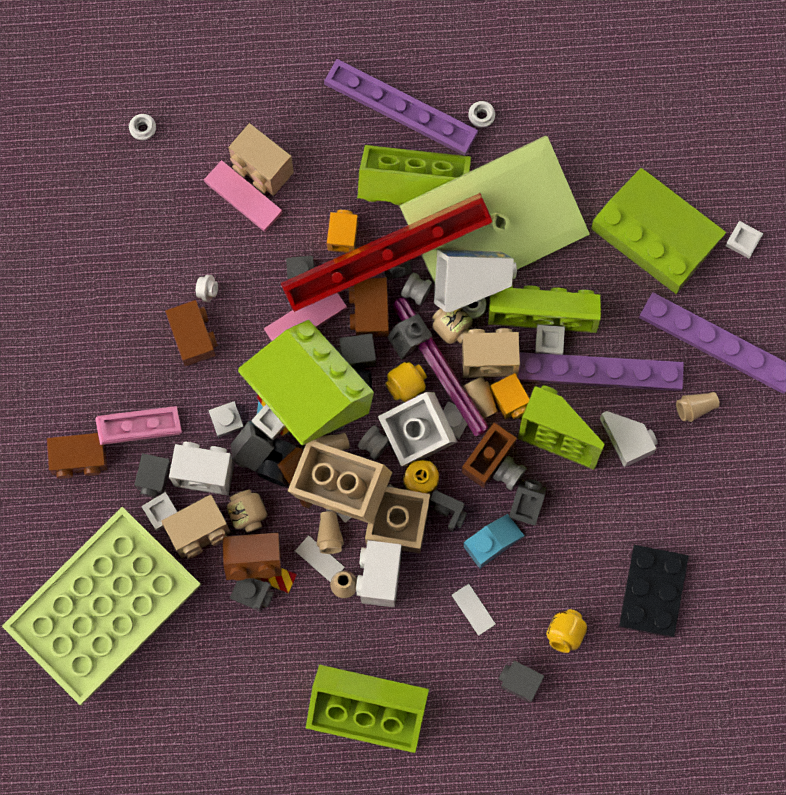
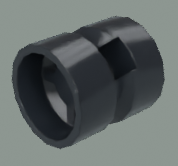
M275 438L273 440L274 449L259 466L256 474L273 484L288 488L289 483L279 469L278 464L296 446Z

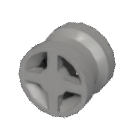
M413 272L407 280L401 296L405 298L410 297L414 299L416 304L421 306L429 294L433 282L422 280L417 273Z
M374 425L360 440L358 447L361 450H367L370 453V457L376 460L388 447L390 441L387 435L383 436L379 432V428Z
M507 456L496 471L493 479L504 482L506 487L512 491L527 468L523 465L518 466L514 463L513 458Z

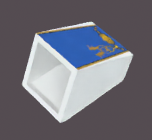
M437 249L434 304L445 312H452L511 287L512 279H515L517 275V265L514 259L501 251Z

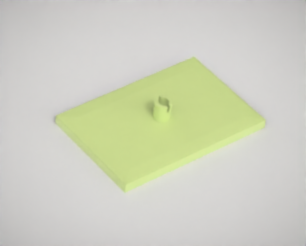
M548 136L539 138L399 205L407 224L410 225L478 193L482 195L493 221L492 223L421 254L434 284L437 249L501 251L513 258L517 269L590 235Z
M121 507L2 627L82 706L201 584Z

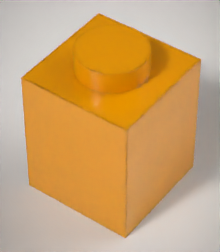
M337 210V213L330 212L327 237L328 251L348 253L355 250L358 215H354L349 210Z
M514 373L492 384L490 389L493 398L505 420L511 416L513 419L523 416L530 399L516 374Z

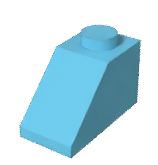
M506 514L467 539L463 547L479 569H481L522 539L524 534L514 521L509 518V515Z

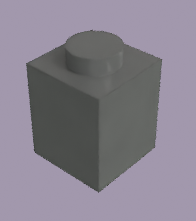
M372 334L340 338V347H335V349L353 369L376 366Z
M248 421L231 443L232 460L240 467H248L256 472L274 449L273 440L251 421Z
M142 453L134 484L136 489L141 491L140 495L156 498L157 494L161 495L165 492L172 464L169 459Z
M513 661L511 666L505 665L499 680L503 681L501 689L531 703L544 675Z

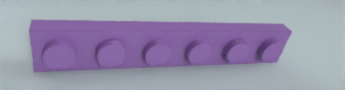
M336 59L324 80V85L466 156L478 134V130L338 59Z
M652 292L639 316L640 319L783 394L786 393L785 361Z
M519 353L518 379L521 382L682 391L684 362Z

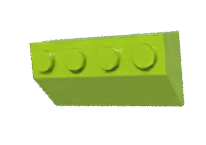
M365 145L359 169L357 198L365 199L369 202L387 201L396 205H402L470 171L471 157Z
M511 286L490 295L488 325L537 328V325L565 327V331L596 333L601 317L600 295L594 294V291L579 290L578 293L567 292V289L551 288V291L540 290V287L524 286V289Z
M319 665L312 687L306 729L415 753L429 689Z

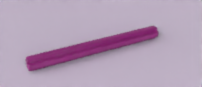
M402 297L394 302L393 308L401 321L416 315L406 298ZM430 338L419 344L418 348L475 436L484 434L488 429V425L433 339Z

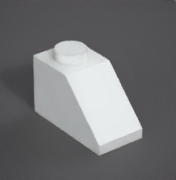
M608 411L601 414L600 420L624 468L654 454L656 450L655 445L658 442L651 429L647 430L643 423Z

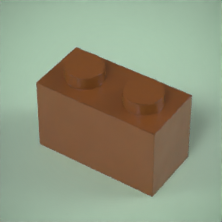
M368 278L355 284L354 287H349V303L355 304V314H350V330H356V336L372 334L373 338L388 337L387 278Z
M194 300L165 310L185 367L216 356L213 348L217 347L218 344L213 331L207 332L204 323L209 322L204 306L199 308L197 301Z
M493 423L462 466V474L482 488H485L516 445L517 438L496 423Z
M98 433L47 438L49 471L52 475H57V478H72L73 473L84 472L85 476L100 475L102 470H108L106 444L100 445Z
M279 533L223 537V565L226 580L241 581L248 578L267 579L274 576H282Z

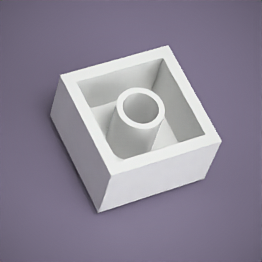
M425 392L378 416L401 466H407L410 462L417 459H425L458 442L434 392Z
M183 442V445L175 444L169 474L174 487L229 496L234 461L231 454L226 453L227 449L211 446L210 450L199 448V444L192 442Z
M368 540L367 548L361 547L359 564L360 568H364L363 576L358 575L356 592L357 596L361 597L363 604L395 607L402 555L401 544Z

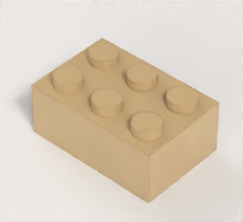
M311 441L304 448L288 492L300 500L373 524L392 472L383 464Z

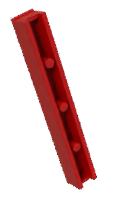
M478 193L282 282L281 286L293 311L296 312L486 226L493 221L481 193Z

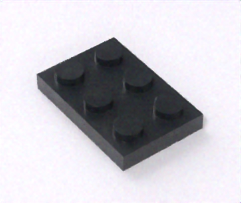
M633 545L619 628L674 638L689 555Z

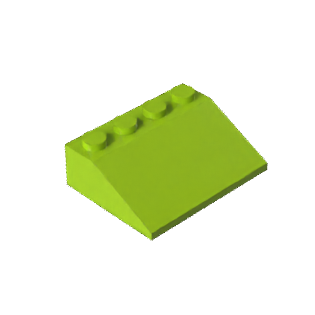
M640 168L609 200L595 217L591 227L595 233L675 294L680 291L726 234L723 229L643 168Z
M310 320L285 330L238 369L241 376L302 446L369 414L374 391Z
M544 385L541 388L535 386L522 417L518 439L594 470L604 443L563 397L557 395L558 392L555 389Z

